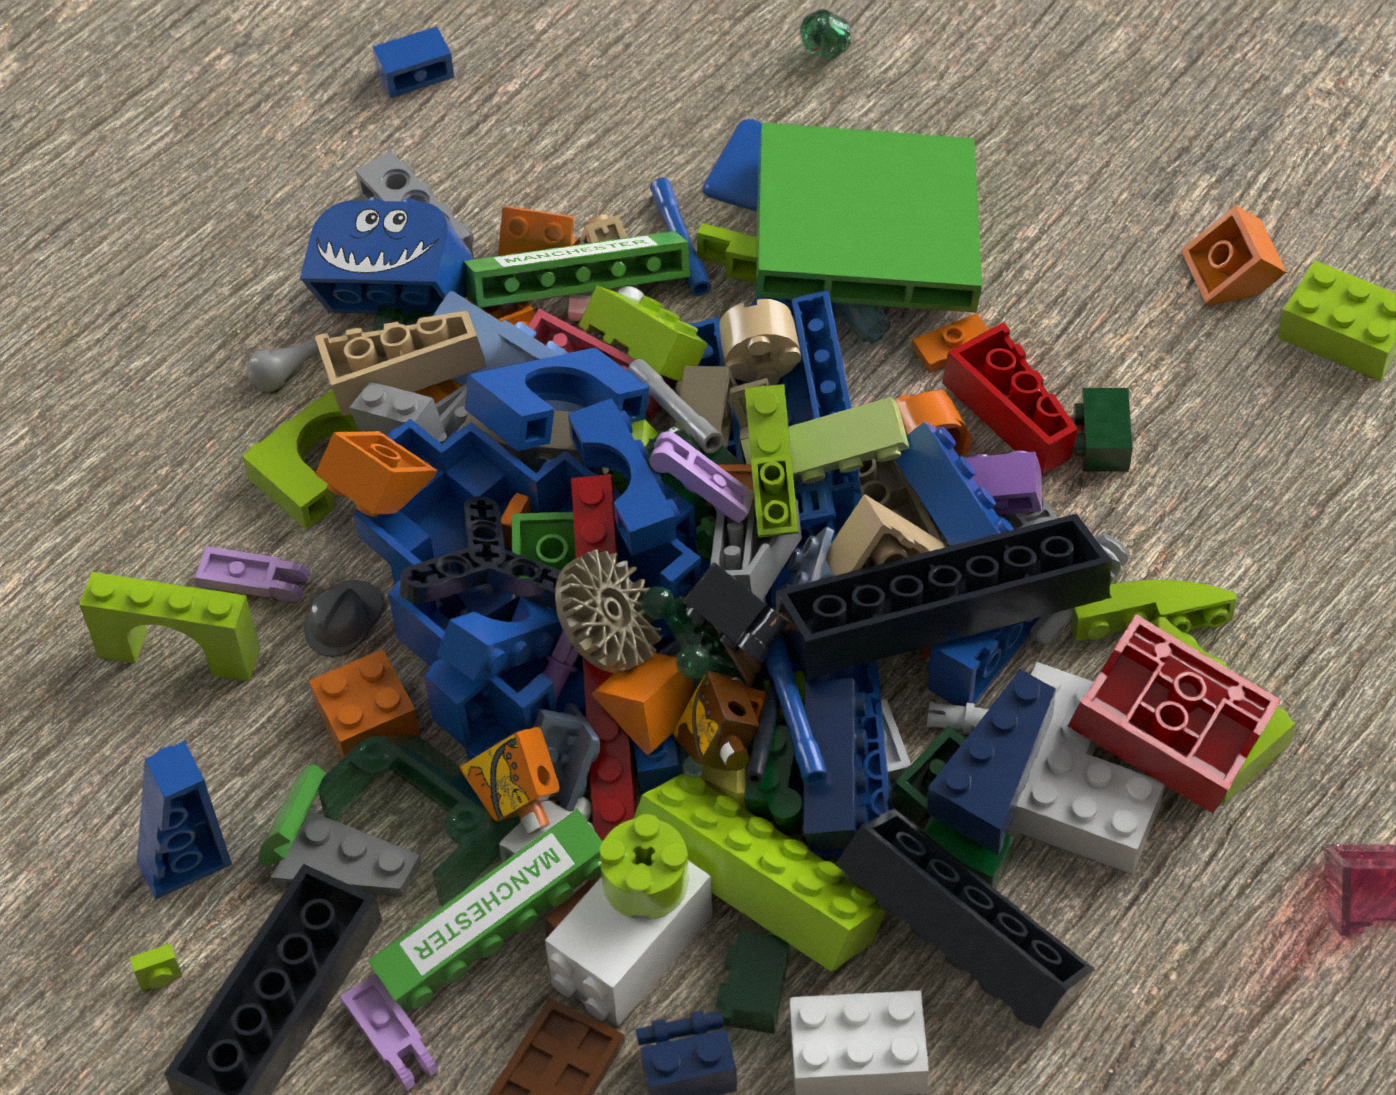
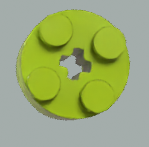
M642 814L636 819L618 825L607 835L600 845V866L604 893L611 906L625 916L633 918L634 914L647 916L648 919L663 917L676 909L684 900L689 880L687 848L679 832L671 825L659 820L655 815Z

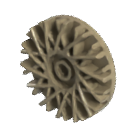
M594 550L571 561L560 572L555 589L557 615L568 640L585 660L604 671L612 673L627 672L654 656L653 653L657 649L652 645L661 640L658 634L661 628L652 627L650 623L660 618L661 614L654 610L657 607L656 603L646 606L642 599L652 592L651 588H643L645 580L640 579L633 583L629 579V576L636 571L635 567L628 569L627 561H622L615 565L616 553L609 555L608 551H603L598 554V550Z

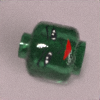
M816 10L808 14L801 23L800 35L803 47L826 60L837 58L846 52L851 44V27L848 21L829 10Z

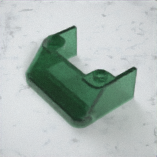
M389 735L365 738L323 777L317 790L324 816L334 820L379 775L389 770L447 811L448 815L445 820L447 834L459 846L433 872L439 905L443 907L462 893L501 854L499 843L520 823V817L518 815L499 822L494 820L463 775L460 766L421 737L416 735Z

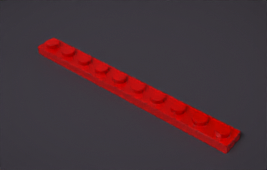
M611 474L571 478L576 558L594 550H598V554L608 551L609 555L617 554L615 565L618 564L614 485ZM583 658L586 719L598 735L600 741L599 755L590 765L593 827L600 839L604 841L615 827L632 820L636 812L631 737L592 696V693L614 673L595 667Z

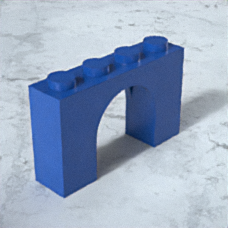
M590 348L469 374L465 410L515 450L521 451L550 444L554 408L546 403V400L570 402L585 408L612 398L619 412L626 411L630 422L633 423L645 419L649 386L597 348Z

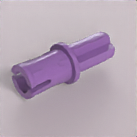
M564 631L552 655L547 654L545 659L548 660V663L543 671V674L554 683L556 703L570 672L576 671L574 663L579 655Z

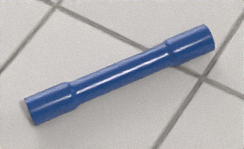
M658 178L650 185L658 211L662 214L668 231H675L688 241L690 277H685L689 290L694 296L705 295L710 291L711 283L691 241L669 179Z
M779 635L769 647L771 653L767 656L765 662L769 675L773 678L794 745V755L803 783L815 785L827 778V772L818 744L813 738L795 682L793 665L784 637Z

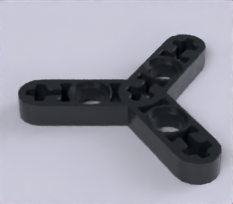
M476 496L467 499L464 503L462 529L465 549L408 566L401 572L399 594L403 599L411 603H428L489 584L546 607L556 609L555 589L561 570L506 550L498 504L488 497ZM479 516H483L484 520H478ZM476 537H485L491 540H482ZM483 557H488V562H485ZM444 572H456L461 575H450ZM515 575H524L530 578H520Z

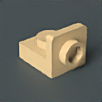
M607 214L593 217L587 221L588 225L584 226L581 234L583 241H588V243L627 238L619 215L608 218Z

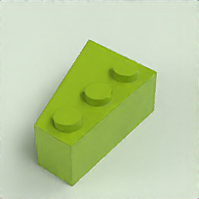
M596 285L578 325L586 331L603 335V341L614 346L616 342L628 350L627 355L635 360L643 359L658 374L677 381H682L685 366L699 365L708 345L707 342L696 335L697 328L680 321V316L661 308L662 304L647 296H642L639 301Z

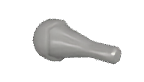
M313 338L303 344L270 351V349L264 348L258 351L247 363L249 381L257 389L264 392L276 391L286 384L285 379L305 360L320 352L316 339Z

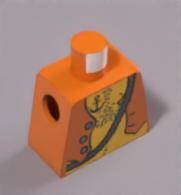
M540 726L515 732L460 766L463 775L492 818L497 822L519 815L528 835L550 825L541 802L558 793L560 786Z

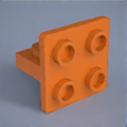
M505 206L502 209L498 256L579 245L580 237L573 236L574 217Z

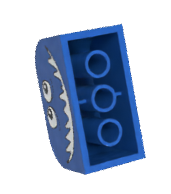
M370 198L367 201H344L328 208L316 220L311 231L300 279L328 313L433 316L448 292L453 291L466 299L464 261L473 260V257L442 211L433 204L418 202L413 199L383 201L377 198Z

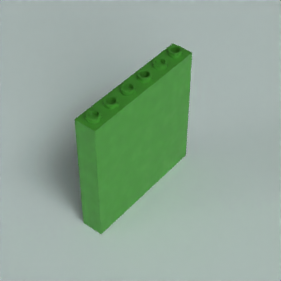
M762 122L758 153L755 297L794 299L828 290L831 302L977 313L982 289L975 138Z

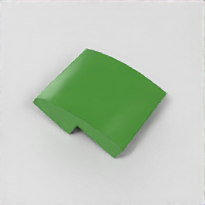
M314 763L305 767L297 775L259 850V863L265 867L286 858L319 792L318 787L326 772Z

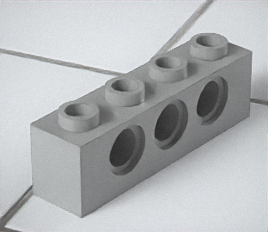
M389 151L355 170L359 193L366 201L370 198H377L383 201L413 199L438 207L466 244L474 259L472 249L474 236L470 228L465 223L460 224L454 218L450 207L445 202L440 203L434 197L430 186L425 181L420 182L416 178L412 168L405 160L400 161L392 151Z

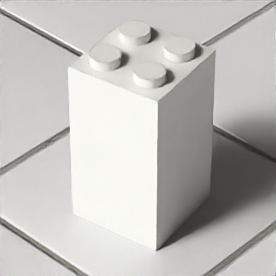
M688 861L689 880L684 900L669 914L654 919L634 914L632 918L615 910L605 896L601 877L545 940L551 983L554 988L566 997L573 995L584 1003L587 1011L600 1021L607 1019L618 1027L713 917L711 876Z

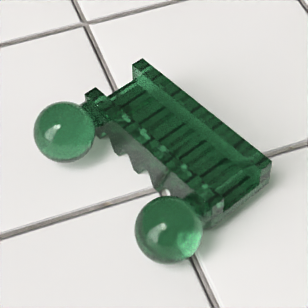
M660 586L652 587L645 592L642 598L644 612L653 619L664 618L682 648L676 657V667L681 675L691 679L699 678L700 681L706 671L732 677L738 675L739 670L730 664L732 658L723 652L725 646L717 641L718 634L710 629L712 624L708 622L703 628L684 613L689 607L683 601L684 596L674 599L668 589Z

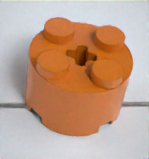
M938 389L914 396L902 395L895 399L899 406L906 436L924 421L936 428L942 426L954 438L956 445L953 449L959 457L966 456L971 446V435L946 391Z

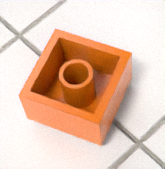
M383 649L309 680L315 707L346 767L420 735L416 710Z

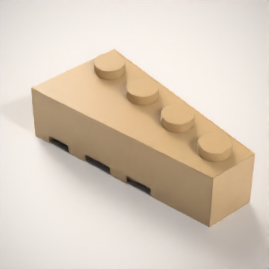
M468 311L419 318L416 324L408 326L399 324V322L386 323L383 330L365 333L362 332L361 328L346 330V336L329 338L328 333L314 335L342 416L351 414L349 407L369 381L415 392L487 367Z
M864 494L830 545L826 562L836 576L948 547V545Z

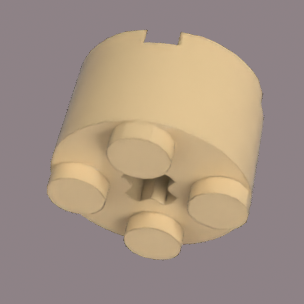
M771 299L756 300L757 305L746 308L744 303L732 307L722 316L719 322L725 367H730L734 378L738 380L754 382L767 378L769 386L776 385L779 382V378L789 373L801 360L795 323L791 311L785 304Z

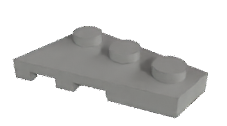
M310 811L286 858L279 862L270 879L273 886L287 887L304 863L369 894L402 897L422 862L420 855Z

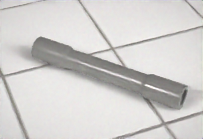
M637 359L629 365L627 371L649 386L648 395H651L706 453H714L720 449L723 444V436L704 417L699 416L645 360Z

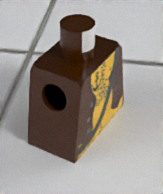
M706 671L676 724L672 735L696 763L725 771H737L748 764L750 758L746 749L758 730V720L742 679Z

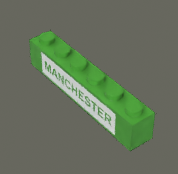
M675 231L464 261L467 297L479 308L590 292L595 290L596 285L610 289L690 277L688 241Z
M577 808L368 960L369 964L405 1013L411 1008L417 1009L422 1007L432 999L433 992L442 985L453 983L462 978L468 972V966L481 957L485 958L495 954L503 946L504 940L513 933L525 931L533 926L539 918L538 915L550 906H559L566 902L572 896L573 889L586 880L592 881L600 877V845L603 841Z

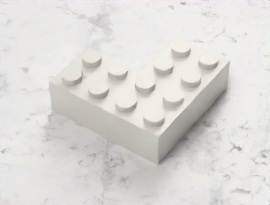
M1036 662L1031 675L1056 688L1054 712L1008 829L1133 874L1159 812L1165 785L1153 777L1092 756L1097 744L1067 726L1081 699L1087 694L1094 682Z

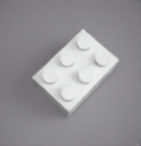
M921 990L790 997V1031L795 1095L927 1094L929 1068Z

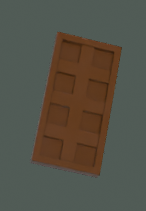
M549 998L488 1095H593L624 1046L625 1035Z

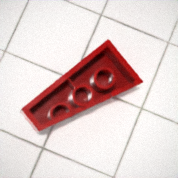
M1003 322L948 351L942 384L1013 450L1036 452L1042 476L1070 460L1077 427L1056 396L1047 392L1043 386V377L1038 370H1032L1025 359V351L1020 344L1013 342L1010 337V329Z

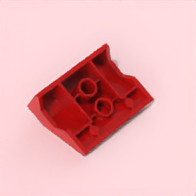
M1135 615L1089 691L1081 699L1067 727L1214 814L1281 702V699L1140 616Z

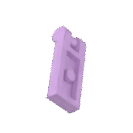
M663 432L658 436L655 449L650 457V465L655 471L659 473L669 472L680 480L686 489L699 494L710 502L720 514L730 517L738 524L749 514L754 497L752 490L678 435L672 432Z

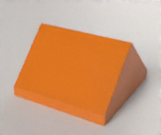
M654 652V656L644 661L641 665L627 672L614 673L592 693V696L647 756L675 731L676 724L695 692L689 660Z

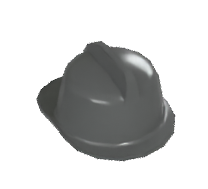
M345 580L321 593L313 601L310 614L304 626L305 639L310 648L321 655L330 657L341 656L354 650L379 618L383 610V596L378 588L362 580Z

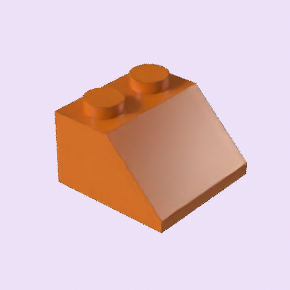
M1236 205L1181 249L1205 303L1209 306L1260 295L1287 273L1261 219Z
M380 431L333 432L315 475L328 483L327 488L331 492L339 496L348 497L356 502V508L360 512L368 516L377 517L379 514L397 513L435 477L438 470Z

